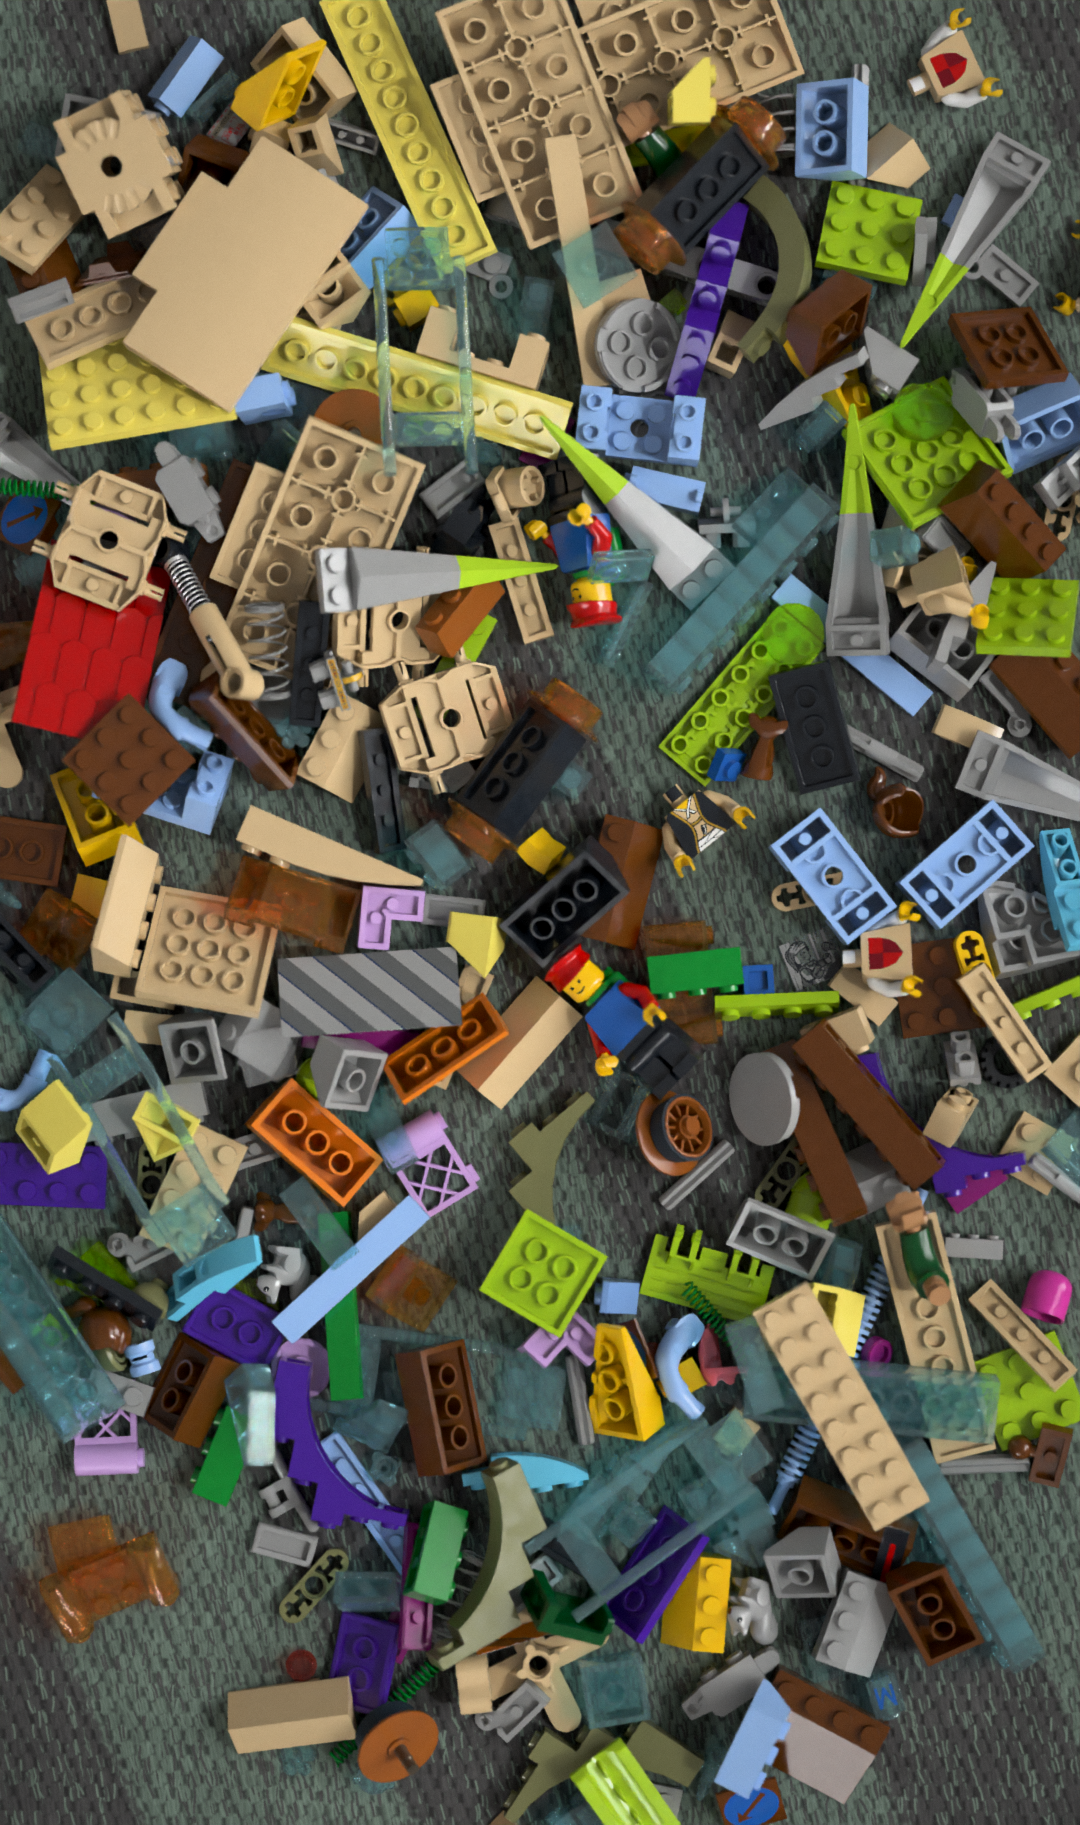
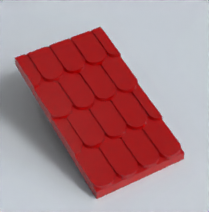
M51 539L50 545H56L57 540ZM71 554L69 556V559L82 564V558ZM47 557L11 721L82 739L127 693L144 708L171 581L166 570L151 565L146 578L149 584L165 589L164 595L151 591L162 596L161 602L148 596L140 595L119 613L54 587L51 561ZM114 576L122 580L128 581V578Z

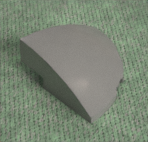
M995 881L978 896L982 938L995 980L1037 971L1080 958V950L1066 952L1060 929L1054 930L1046 896L1037 891L1029 893L1016 888L1015 883Z

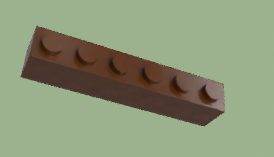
M825 1017L792 1045V1048L795 1050L793 1054L797 1061L804 1067L808 1065L815 1073L814 1080L823 1090L826 1091L828 1089L836 1098L834 1103L837 1108L845 1115L849 1113L856 1122L854 1124L856 1130L862 1137H869L876 1145L874 1149L877 1155L884 1162L889 1161L896 1169L895 1175L903 1185H910L915 1190L943 1168L946 1162L944 1157Z
M792 1039L763 1052H770L780 1057L793 1073L791 1079L796 1098H800L798 1122L793 1133L790 1135H794L798 1144L793 1149L799 1164L806 1163L810 1172L805 1177L811 1192L818 1191L822 1202L817 1203L823 1220L830 1219L834 1228L868 1214V1209L807 1067L802 1066L793 1054L795 1050L792 1048V1045L795 1043V1039Z

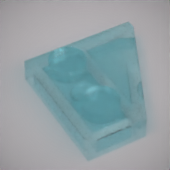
M378 1399L371 1402L367 1407H360L354 1410L352 1416L345 1420L342 1417L337 1418L332 1431L366 1444L374 1450L388 1453L406 1419L408 1410Z

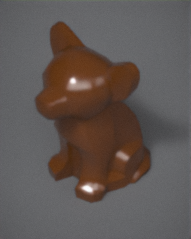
M751 713L749 715V723L756 730L759 738L751 751L750 759L745 761L744 768L740 771V774L747 778L768 781L772 779L774 773L772 765L775 756L773 740L786 731L789 723L787 720L779 721L769 715L760 718L756 713Z
M258 1192L256 1194L258 1201L253 1207V1215L256 1220L254 1230L256 1232L266 1230L275 1219L288 1224H299L300 1228L303 1229L317 1228L319 1224L320 1203L316 1198L304 1199L302 1202L285 1201L275 1204L267 1193Z

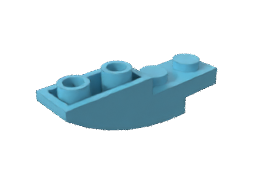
M1070 828L1041 831L1039 833L1041 867L1054 930L1060 929L1066 952L1080 950V861Z
M253 1234L225 1243L196 1257L173 1273L174 1285L167 1291L169 1298L167 1319L178 1322L211 1293L217 1291L225 1294L262 1263L259 1237Z
M532 1452L491 1453V1462L501 1457H507L520 1463L530 1489L534 1488V1493L553 1490L552 1485L565 1484V1488L579 1487L583 1485V1480H589L587 1469L559 1457ZM488 1467L463 1470V1486H471V1490L486 1489L481 1471Z

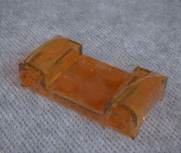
M243 855L235 884L225 906L223 919L252 928L255 923L314 940L313 946L343 955L361 901L362 891Z
M705 920L643 926L646 957L708 950V944H714L712 925L706 926ZM706 988V995L688 996V990L675 992L676 998L657 1000V994H652L658 1002V1006L661 1007L660 1009L666 1014V1017L676 1023L700 1045L717 1044V1037H723L722 1019L715 1018L712 988Z
M154 1530L39 1579L40 1594L67 1643L81 1644L87 1641L94 1631V1621L148 1598L153 1606L168 1607L180 1595L179 1578L167 1562Z

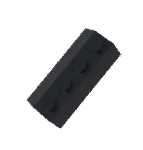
M589 835L504 911L499 927L544 968L629 894L630 888L613 856L595 838Z

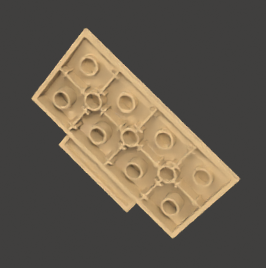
M464 0L435 12V17L458 74L430 85V88L477 204L506 192L529 250L558 239L559 233L544 139L576 134L590 225L633 208L632 204L642 195V191L566 0Z
M573 0L583 27L578 28V32L624 147L635 143L636 140L631 143L617 122V116L623 111L622 108L632 101L636 103L647 100L660 120L653 127L660 126L664 131L675 127L667 126V94L704 57H710V65L716 66V83L710 87L711 97H716V110L805 74L777 0Z
M262 136L228 187L204 172L200 173L132 273L133 277L156 291V293L123 340V344L132 353L226 412L231 413L369 208L368 204L296 156Z
M308 415L286 472L258 461L255 462L209 576L211 579L238 589L225 621L249 663L269 671L286 665V663L276 660L248 659L250 656L266 655L284 649V646L279 644L247 642L252 639L282 633L283 629L269 626H246V623L273 619L281 616L282 613L250 614L244 611L245 605L251 603L282 602L285 607L282 610L285 612L284 617L270 622V624L280 625L286 629V632L282 636L271 640L287 645V649L283 653L271 657L281 658L289 663L285 669L275 673L292 680L299 599L319 601L314 550L348 547L391 550L425 469V464L311 415ZM330 613L327 650L332 649L333 613ZM333 654L340 673L342 669L341 662L345 660ZM331 677L324 679L323 689L333 686Z

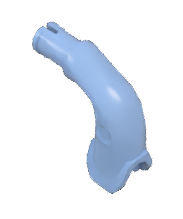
M166 659L159 666L151 683L148 700L149 711L152 717L177 742L182 740L206 752L214 733L188 722L189 719L181 716L172 708L174 697L180 696L187 680V667L175 659Z
M39 1048L29 1073L24 1074L16 1090H7L0 1087V1111L8 1112L20 1108L47 1086L48 1082L45 1080L56 1056L55 1054Z
M693 1313L686 1314L680 1319L673 1318L666 1324V1333L655 1353V1366L667 1399L670 1403H675L689 1420L698 1418L705 1409V1406L688 1390L689 1386L683 1381L678 1370L682 1356L688 1349L695 1347L701 1340L704 1332V1324Z

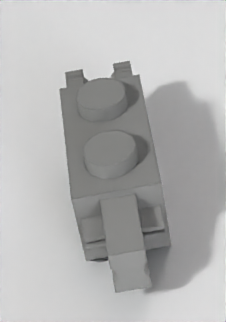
M964 367L953 368L952 376L949 379V385L953 391L950 403L980 438H989L993 442H1001L1004 435L1010 440H1018L1021 436V428L1019 422L1017 423V420L1012 416L1014 403L1008 393L1003 388L985 390L976 374H971Z
M167 441L158 442L154 452L158 456L157 459L163 468L157 471L155 481L179 522L197 528L208 543L217 541L226 535L219 513L222 512L218 505L221 499L212 485L208 487L202 476L205 475L204 469L197 459L192 460L185 455H181L175 445L167 443Z
M768 1645L751 1654L749 1649L744 1653L741 1650H737L725 1659L727 1664L718 1670L715 1667H711L699 1676L701 1681L697 1683V1689L681 1702L687 1716L692 1721L713 1711L715 1715L724 1717L755 1697L763 1678L766 1679L765 1674L774 1669V1666L777 1667V1664L781 1661L778 1649Z

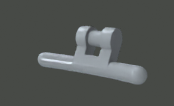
M277 1448L271 1449L269 1457L279 1480L258 1491L261 1499H265L270 1507L268 1512L271 1518L274 1519L295 1507L310 1532H316L319 1529L318 1521L311 1520V1509L307 1505L294 1479L287 1477L289 1469L281 1451ZM283 1489L288 1499L281 1503L276 1492Z

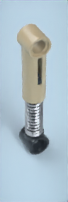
M162 537L153 562L161 564L162 568L166 570L189 611V620L221 677L220 688L222 693L229 698L255 701L263 693V676L260 672L252 670L217 605L210 603V599L207 598L208 596L205 594L203 586L200 585L198 577L193 572L191 564H188L190 556L188 541L185 539L184 543H181L169 537Z

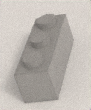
M328 118L335 143L373 155L380 153L382 144L377 132Z
M948 1233V1236L943 1237L947 1257L1003 1260V1240L999 1239L997 1235H987V1239L979 1238L978 1234H968V1237H960V1233Z

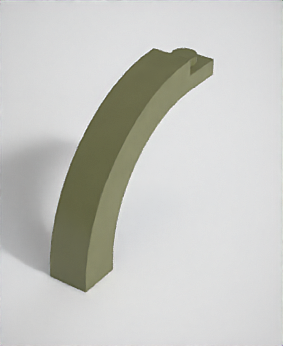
M765 175L760 177L745 195L744 200L749 205L750 211L763 220L773 231L778 246L779 270L775 289L765 310L737 343L744 357L752 363H755L759 357L766 354L773 340L782 346L788 340L786 337L788 325L786 316L793 305H798L806 298L810 292L812 278V258L806 232L785 194Z

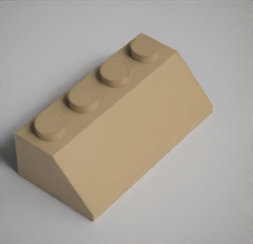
M121 834L93 937L91 952L94 971L130 978L133 968L138 969L141 961L142 950H138L140 940H146L149 922L145 920L147 913L154 911L157 895L153 894L155 884L160 885L164 866L159 865L158 853L124 834Z

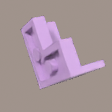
M362 883L357 947L389 950L392 920L423 922L425 890L423 888Z
M575 1312L561 1338L538 1325L517 1350L521 1354L526 1352L544 1369L566 1347L586 1367H589L595 1360L593 1355L596 1330Z

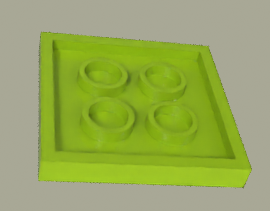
M832 181L814 267L836 272L843 269L855 276L905 286L914 248L916 218L920 216L923 200Z
M993 577L987 601L989 623L987 628L978 629L976 654L1071 657L1079 595V580Z
M526 1209L479 1290L561 1338L608 1256L536 1213Z
M1052 1330L1044 1333L1064 1355L1055 1331ZM1012 1347L974 1361L988 1418L1002 1452L1008 1450V1442L1014 1436L1023 1435L1029 1438L1030 1441L1038 1438L1042 1422L1066 1427L1080 1421V1394L1073 1376L1054 1393Z

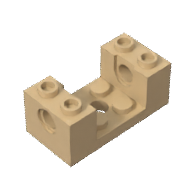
M447 305L430 306L417 346V355L538 391L548 361L550 342L545 341L546 338L532 332H528L527 335L520 333L510 367L506 368L503 362L493 358H487L484 361L474 358V353L464 349H457V352H455L454 349L460 333L459 323L461 315L457 314L454 308Z

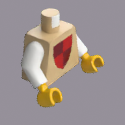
M965 8L953 10L950 14V20H946L930 35L921 49V57L917 64L921 74L907 80L908 87L914 97L930 90L935 103L942 101L946 106L968 108L986 100L987 96L1000 97L1003 90L991 91L992 84L1000 79L994 77L984 78L963 31L957 32V28L968 26L971 23V17L965 19L963 23L958 20L959 13Z
M904 901L898 910L884 916L867 929L866 932H863L860 935L861 949L842 950L843 968H862L863 983L868 984L870 989L887 998L906 996L908 994L918 998L922 993L914 989V986L917 983H923V980L913 975L910 923H906L907 920L914 922L920 920V914H910L911 909L918 905L914 902Z

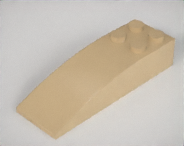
M252 805L236 840L242 842L241 849L259 857L262 851L270 854L269 861L289 869L290 864L330 877L385 886L423 887L425 883L419 877Z

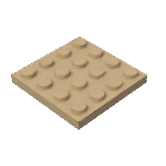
M160 886L135 987V997L259 1019L282 916V907Z

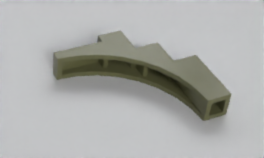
M578 1091L565 1102L568 1108L560 1115L556 1111L549 1115L541 1123L544 1126L541 1131L532 1122L528 1126L522 1122L510 1133L512 1139L508 1143L532 1171L529 1174L522 1171L510 1182L513 1188L509 1192L525 1211L529 1209L556 1225L553 1212V1182L557 1161L564 1143L577 1121L596 1102L588 1091L583 1095Z
M643 1715L640 1716L638 1721L632 1719L624 1730L623 1735L626 1736V1739L621 1740L643 1770L666 1776L687 1788L705 1762L702 1754ZM594 1720L589 1727L584 1724L575 1738V1741L578 1742L577 1746L546 1726L541 1732L535 1730L526 1745L530 1748L528 1758L534 1761L535 1765L529 1763L520 1776V1779L523 1781L518 1791L512 1789L503 1802V1806L506 1807L504 1817L515 1824L531 1803L551 1787L570 1778L569 1775L618 1736Z

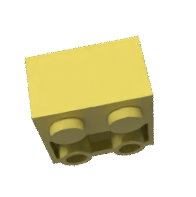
M704 57L697 62L667 94V126H705L711 122L713 116H716V97H711L710 87L716 83V66L710 65V57Z
M58 1079L53 1081L21 1110L15 1131L49 1175L80 1162L93 1123L89 1115L75 1101L71 1091L66 1089Z
M808 1283L849 1357H855L866 1296L838 1287Z

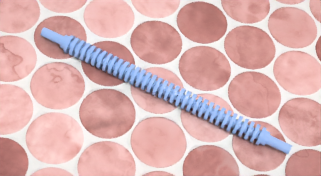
M918 1187L916 1191L919 1192L924 1204L929 1192ZM880 1255L877 1260L881 1261L882 1264L880 1265L875 1262L873 1266L879 1269L878 1272L872 1270L870 1273L875 1276V1279L870 1277L867 1279V1282L872 1284L871 1287L864 1285L863 1288L868 1291V1294L861 1292L866 1297L856 1349L860 1351L863 1346L859 1345L858 1342L865 1343L867 1340L861 1337L862 1334L869 1336L870 1333L865 1327L870 1329L873 1327V1324L868 1322L869 1319L872 1321L877 1319L876 1316L872 1315V1312L879 1314L880 1309L875 1306L877 1304L882 1307L884 1302L880 1301L879 1298L886 1299L887 1297L882 1291H890V1287L886 1285L889 1281L883 1258ZM855 1352V1358H858L860 1354ZM807 1410L804 1414L809 1419L804 1417L801 1419V1422L806 1425H798L797 1428L802 1434L798 1432L794 1434V1437L799 1440L792 1439L790 1442L791 1445L795 1446V1449L788 1447L787 1452L792 1455L785 1454L783 1458L788 1463L782 1461L780 1464L785 1470L778 1469L776 1472L778 1474L776 1481L779 1483L766 1508V1511L774 1515L778 1514L789 1489H793L795 1483L799 1484L800 1479L796 1475L803 1476L804 1473L799 1467L806 1469L807 1464L802 1461L809 1462L811 1459L806 1452L813 1454L814 1449L809 1446L816 1447L818 1444L813 1438L820 1439L821 1437L816 1432L818 1429Z

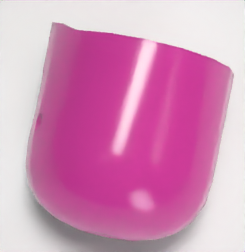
M1052 1270L1036 1271L1029 1278L1020 1310L1025 1315L1043 1322L1062 1325L1072 1295L1070 1280L1061 1273Z

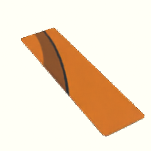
M532 1621L520 1625L476 1651L477 1655L486 1654L550 1634L537 1631Z

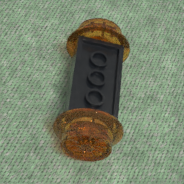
M741 96L731 108L716 104L715 119L634 203L627 200L621 203V210L625 218L613 230V235L623 250L648 272L658 275L669 262L678 266H684L687 263L685 255L767 170L774 171L778 168L779 162L775 152L786 141V134L777 120L752 98Z
M556 677L551 679L543 692L530 689L527 691L528 695L536 702L529 698L455 798L473 813L453 799H447L453 813L442 828L491 864L494 863L503 849L516 852L519 850L495 829L511 840H514L587 739L595 744L599 742L593 727L602 717L603 712Z

